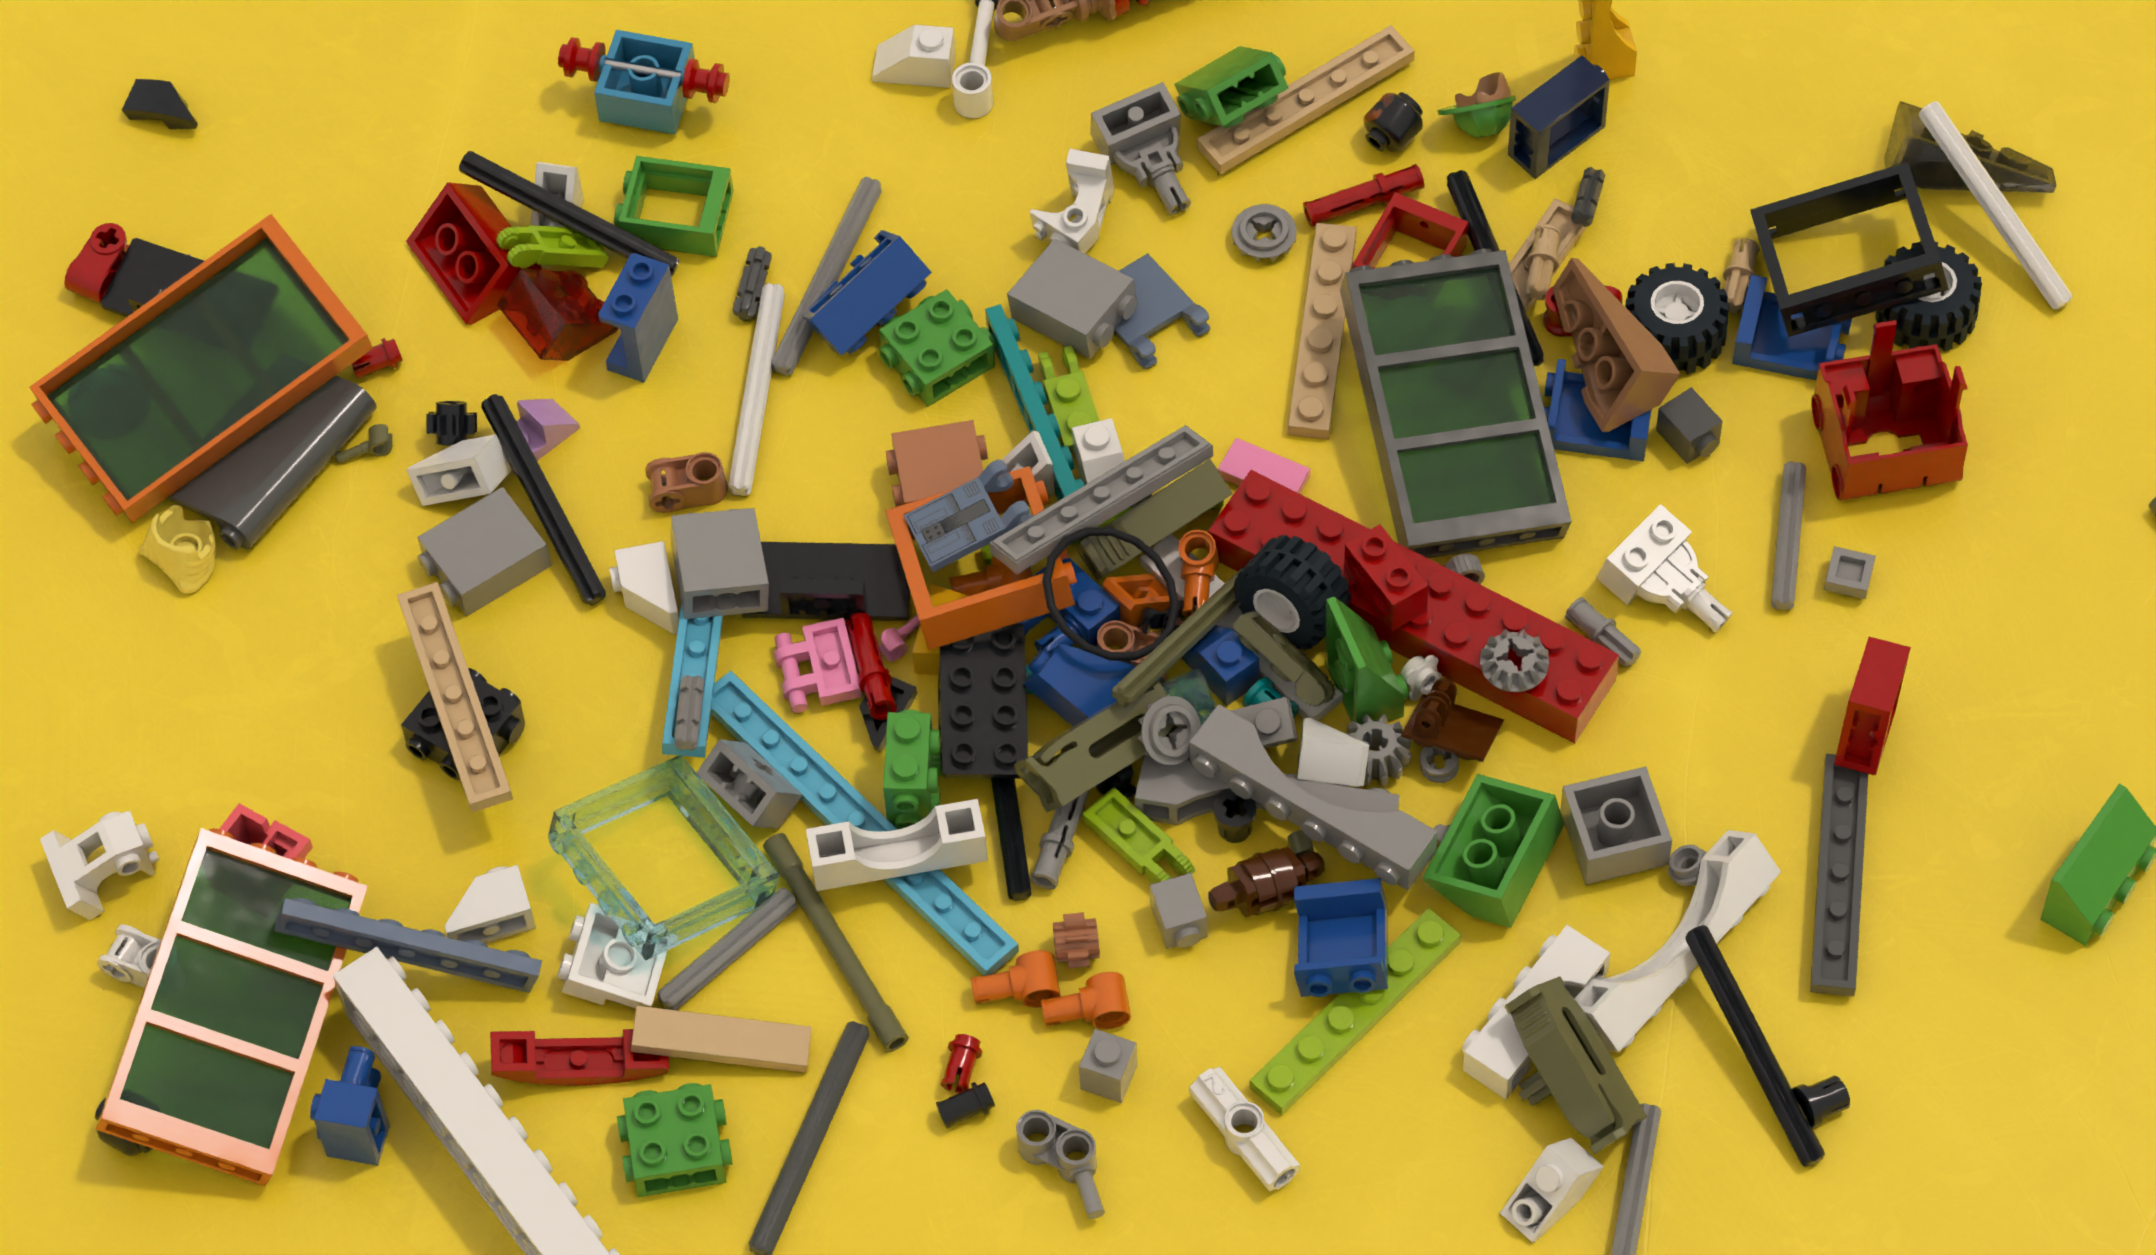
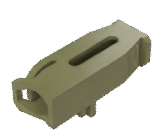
M1208 459L1153 496L1150 494L1130 506L1131 510L1104 527H1112L1138 537L1147 546L1151 547L1233 493L1211 459ZM1089 536L1075 545L1079 555L1097 581L1142 553L1133 544L1112 536Z
M1156 681L1134 703H1130L1127 707L1118 705V700L1113 704L1105 706L1046 743L1033 756L1022 759L1014 764L1017 775L1040 797L1046 812L1063 807L1145 755V747L1137 739L1141 735L1142 728L1138 720L1145 716L1147 704L1156 702L1160 696H1167L1162 685ZM1166 722V727L1161 729L1158 735L1169 737V733L1173 732L1176 728H1180V725Z
M1557 977L1528 989L1505 1005L1508 1014H1511L1526 1051L1538 1069L1536 1073L1519 1084L1522 1089L1519 1095L1522 1100L1528 1099L1530 1105L1534 1106L1552 1094L1571 1125L1582 1135L1590 1138V1149L1595 1155L1627 1134L1633 1126L1646 1119L1647 1115L1590 1019L1565 988L1562 978Z

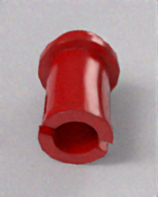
M385 338L381 339V344L373 346L372 350L351 364L357 380L389 366H392L393 369L397 368L396 364L402 362L403 359L394 338L388 341Z
M957 1034L955 1039L948 1043V1049L951 1053L944 1077L941 1080V1086L944 1089L951 1091L956 1075H959V1080L955 1093H961L969 1089L976 1059L982 1057L983 1053L980 1048V1040L970 1035Z

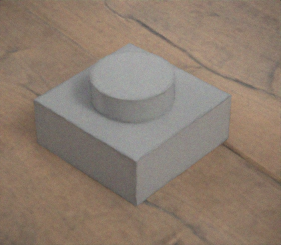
M1834 546L1824 590L1866 599L1876 556Z

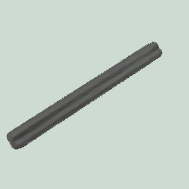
M850 1021L845 1026L750 1238L749 1247L750 1251L754 1254L772 1255L869 1038L868 1027L863 1024Z

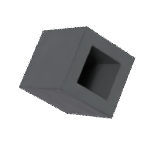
M1691 387L1659 407L1656 431L1688 464L1699 456L1706 457L1715 451L1720 443L1723 421Z

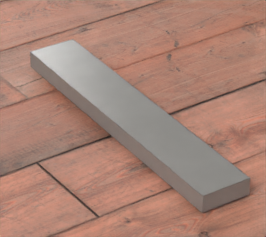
M1185 425L989 542L990 552L1013 572L1019 574L1049 556L1063 537L1086 527L1099 526L1213 457V445Z

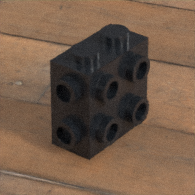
M468 668L498 755H500L509 743L512 744L519 739L524 730L525 719L521 701L510 690L506 688L499 690L487 683L486 679L479 672ZM428 691L401 724L406 748L421 760L429 758L439 764L443 772L449 777L460 780L430 691Z

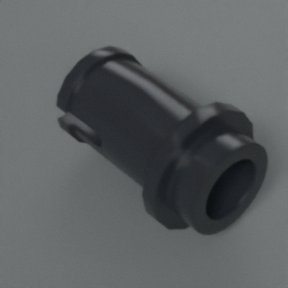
M973 1082L971 1083L972 1088L944 1101L936 1102L939 1114L947 1129L981 1112L985 1116L989 1114L988 1109L995 1107L985 1082L979 1085Z

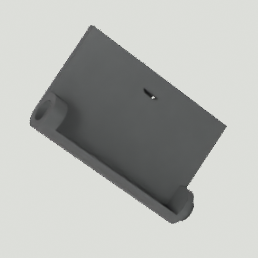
M282 354L265 373L280 391L313 366ZM335 376L166 499L215 520L221 529L219 532L220 537L230 547L234 549H239L240 547L250 549L377 409L376 403L356 383ZM257 383L203 440L205 444L269 399Z

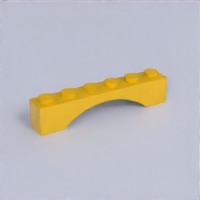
M1578 0L1582 20L1576 22L1579 45L1574 46L1575 60L1582 55L1591 64L1600 66L1610 80L1635 76L1637 50L1628 20L1614 11L1611 7L1612 0Z

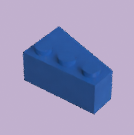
M881 230L874 237L879 245L865 258L861 254L858 255L850 263L853 269L839 282L837 280L833 281L801 315L825 343L840 355H843L846 351L851 354L859 349L867 340L865 334L876 324L882 326L896 314L897 309L895 306L906 296L908 299L914 297L927 284L924 279L932 272L907 243L896 234Z

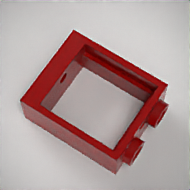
M1395 192L1355 259L1352 269L1364 265L1371 266L1374 269L1396 231L1445 250L1443 254L1459 257L1467 246L1469 222ZM1445 283L1425 285L1424 288L1418 286L1363 295L1371 298L1377 297L1386 302L1407 297H1417L1433 305Z
M1868 637L1848 701L1834 765L1876 776L1896 712L1911 647Z

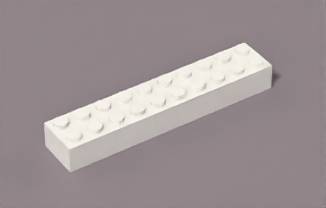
M375 947L332 975L346 1016L525 1255H620L615 1248L607 1251L599 1240L603 1237V1234L590 1215L582 1218L574 1207L578 1202L571 1189L564 1181L557 1185L549 1174L553 1169L546 1156L540 1149L532 1152L525 1142L528 1139V1135L515 1116L507 1119L500 1109L504 1105L496 1090L491 1084L482 1086L476 1077L479 1071L471 1057L465 1051L460 1055L452 1046L455 1040L450 1030L441 1019L437 1022L432 1020L427 1013L431 1010L427 1000L418 988L410 991L403 981L407 976L393 956L386 959L379 948Z

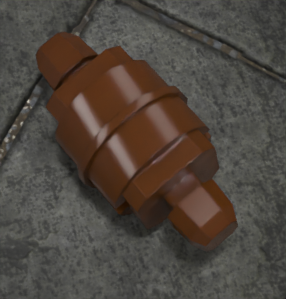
M1288 846L1281 849L1275 848L1264 853H1255L1252 857L1239 861L1235 866L1227 868L1228 881L1213 887L1208 892L1209 903L1214 911L1217 912L1238 908L1244 917L1260 915L1271 910L1277 911L1282 906L1294 902L1295 886H1305L1306 882L1322 875L1325 871L1324 860L1318 852H1309L1296 856Z

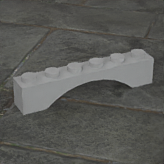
M1219 704L1189 742L1190 763L1200 774L1208 778L1216 777L1223 781L1239 797L1243 799L1251 798L1265 806V809L1273 817L1282 821L1286 819L1301 827L1305 835L1317 842L1325 841L1338 849V852L1346 860L1355 864L1360 862L1374 870L1375 874L1387 884H1398L1404 889L1409 890L1436 853L1437 831L1401 810L1383 812L1353 810L1330 804L1304 791L1289 780L1272 762L1261 744L1255 725Z
M1144 755L1135 794V806L1151 821L1179 825L1196 816L1213 812L1216 797L1230 788L1228 784L1216 777L1208 778L1200 774L1189 760L1176 765L1158 764L1152 757ZM1296 774L1285 775L1307 793L1330 804L1363 811L1383 812L1399 810L1400 795L1391 794L1385 789L1370 788L1366 790L1348 787L1347 785L1297 779ZM1255 801L1257 809H1265V806Z

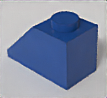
M1215 625L1181 657L1226 707L1247 693L1259 681V657L1244 646L1239 640V636L1229 628Z

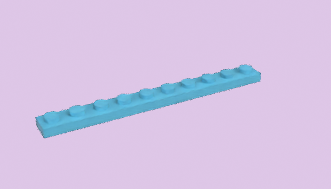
M732 671L715 683L711 715L739 742H746L803 794L800 800L826 825L849 821L855 827L867 831L897 830L888 819ZM940 869L883 879L983 976L993 974L1019 952L1018 943Z

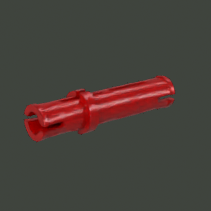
M1417 164L1387 175L1383 173L1373 175V180L1342 189L1309 202H1303L1305 217L1308 224L1314 227L1316 223H1323L1380 202L1382 205H1387L1395 192L1404 195L1418 189H1424L1423 175Z
M863 612L855 613L850 616L851 620H846L845 625L859 669L858 685L860 690L866 694L871 717L877 720L887 719L888 712L895 713L897 710L891 692L892 677L890 671L884 667L871 616Z

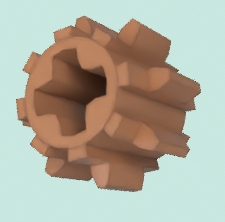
M1084 912L1063 914V922L1053 923L1057 963L1068 962L1069 969L1089 967V959L1100 958L1096 918L1085 919Z

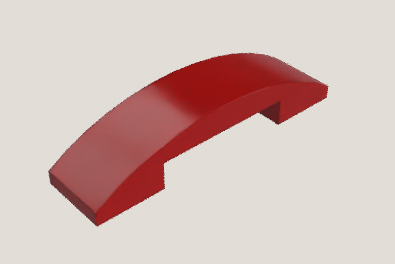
M623 1029L622 1037L535 1039V1031L490 1032L491 1075L533 1084L599 1085L649 1078L669 1072V1056L631 1052L633 1029Z

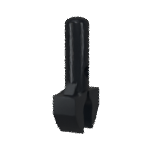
M1178 600L1179 609L1174 631L1184 622L1181 620L1184 617L1182 615L1184 601ZM1170 606L1163 612L1150 607L1143 609L1139 621L1141 631L1144 634H1147L1150 629L1161 628L1163 631L1167 625Z

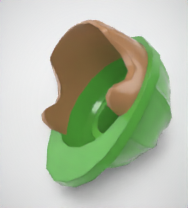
M1496 72L1482 77L1472 96L1458 93L1455 95L1457 105L1439 109L1437 112L1438 115L1452 114L1457 125L1473 137L1492 136L1498 134L1506 127L1511 117L1512 102L1516 98L1515 95H1511L1504 74Z

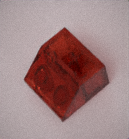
M521 268L497 304L499 309L541 360L569 361L614 334L619 329L599 320L598 313L604 302L598 299L591 291L585 277L572 270L554 271Z

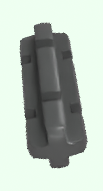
M1588 167L1584 170L1571 216L1572 222L1575 225L1581 223L1584 227H1588L1593 222L1606 176L1602 169L1595 170L1593 167Z
M761 246L751 248L748 252L746 265L743 269L737 291V296L739 297L735 298L732 309L733 314L743 321L754 319L757 314L762 287L765 285L768 274L766 270L769 269L772 259L771 253Z

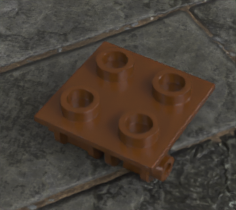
M1447 678L1436 680L1431 688V692L1428 695H1422L1401 737L1413 740L1416 744L1423 747H1436L1452 752L1464 760L1484 762L1503 725L1504 719L1455 704L1457 687L1454 682Z

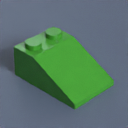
M1336 597L1326 599L1325 665L1335 687L1343 694L1342 703L1350 720L1362 725V718L1366 713L1372 721H1378L1383 714L1387 717V722L1404 717V700L1409 698L1408 688L1401 674L1395 676L1390 665L1393 664V658L1386 640L1379 641L1373 626Z

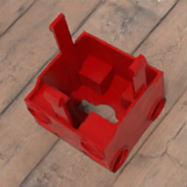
M1896 320L1875 323L1873 325L1874 335L1870 355L1819 363L1815 391L1811 397L1812 415L1815 427L1819 431L1831 472L1834 493L1839 501L1876 495L1877 492L1879 494L1919 488L1922 485L1931 486L1962 481L1963 466L1968 443L1962 425L1960 402L1963 390H1967L1968 387L1962 368L1955 366L1951 381L1947 365L1942 361L1937 344L1892 351L1897 327ZM1879 432H1889L1895 434L1898 438L1919 435L1922 445L1904 449L1903 452L1880 456L1876 452L1851 457L1848 446L1867 443L1873 434Z

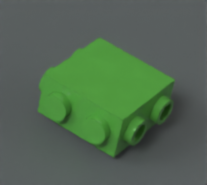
M1239 46L1176 82L1174 85L1179 93L1177 103L1183 114L1190 119L1223 126L1224 128L1232 127L1245 119L1244 114L1255 107L1257 109L1264 108L1278 100L1277 95L1288 89L1284 79L1286 70L1280 58L1272 52Z
M947 289L936 296L925 298L916 308L902 316L891 318L884 327L879 329L881 347L878 348L881 359L889 369L895 367L900 373L902 383L908 393L913 397L918 395L927 407L995 367L994 349L996 348V343L993 336L985 327H978L973 321L972 313L967 304L961 299L957 301Z
M910 709L899 713L888 712L883 782L886 816L897 829H902L921 821L931 813L935 806L940 805L938 776H942L940 730H932L931 713H921Z
M689 1083L680 1086L677 1090L659 1093L646 1090L636 1093L633 1097L623 1098L625 1115L617 1116L620 1140L621 1142L629 1141L631 1154L622 1156L626 1182L635 1181L638 1197L727 1183L724 1166L733 1165L729 1139L720 1140L718 1127L727 1125L723 1099L714 1100L711 1084Z

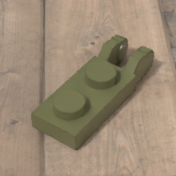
M1257 611L1240 615L1232 625L1240 633L1239 640L1244 646L1255 653L1261 652L1271 662L1270 668L1278 677L1295 683L1296 695L1301 700H1305V704L1308 703L1309 706L1313 705L1314 707L1320 706L1325 702H1330L1333 696L1336 695L1335 684L1332 683V680L1329 681V677Z

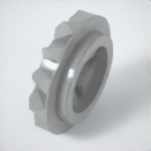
M1269 204L1254 205L1243 210L1234 220L1232 226L1233 245H1237L1242 256H1253L1256 262L1261 258H1271L1274 262L1278 255L1282 253L1288 254L1292 244L1296 242V224L1291 215L1280 207ZM1270 230L1271 239L1263 237L1258 240L1257 231L1265 233Z
M1505 628L1500 635L1496 637L1490 636L1485 647L1481 649V670L1485 678L1501 690L1509 692L1526 691L1537 686L1545 678L1549 668L1548 649H1545L1541 644L1539 636L1534 638L1528 635L1524 629L1519 632H1509ZM1509 649H1513L1518 657H1523L1520 671H1518L1517 666H1514L1512 660H1507Z
M1160 696L1156 702L1146 705L1147 712L1145 716L1138 720L1142 728L1141 735L1137 739L1145 747L1144 754L1152 757L1156 763L1176 765L1190 757L1189 742L1201 728L1200 720L1194 707L1185 699L1177 696ZM1166 722L1180 725V728H1176L1173 732L1169 733V738L1158 735V732L1166 727Z

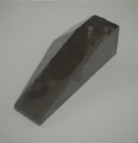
M1900 101L1884 157L1885 168L1908 162L1916 187L1932 190L1970 191L1920 119L1919 112L1922 108ZM1971 130L1969 135L1961 133L2000 191L2054 193L2057 185L2053 168L2009 147H2003L1998 151L1983 139L1984 135Z

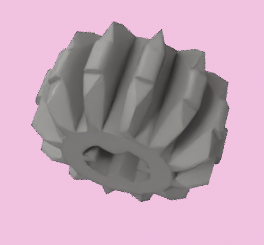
M1366 713L1362 718V725L1353 721L1348 725L1347 735L1370 745L1364 781L1365 787L1371 783L1372 779H1378L1383 787L1388 783V776L1399 780L1403 775V767H1408L1411 761V753L1409 752L1411 740L1401 737L1402 725L1400 721L1388 725L1385 714L1378 721H1372Z

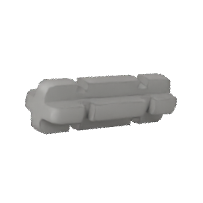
M686 675L681 679L677 726L675 730V746L679 750L687 749L693 751L698 747V733L700 730L704 680L698 675L694 677Z

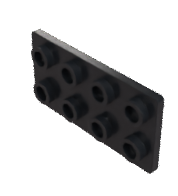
M134 238L101 300L102 308L128 317L199 266L204 260ZM234 271L203 293V295L250 353L280 291L275 284ZM193 302L158 326V328L233 353L204 317L206 312L202 314Z
M761 542L769 582L768 611L741 614L744 618L834 620L844 617V620H851L850 616L852 614L863 612L870 615L872 620L906 621L909 618L910 589L896 544Z
M1015 623L939 647L938 728L940 730L942 776L944 778L1021 779L1016 773L1014 764L1028 757L1026 687L1023 685L1026 681L1024 625Z

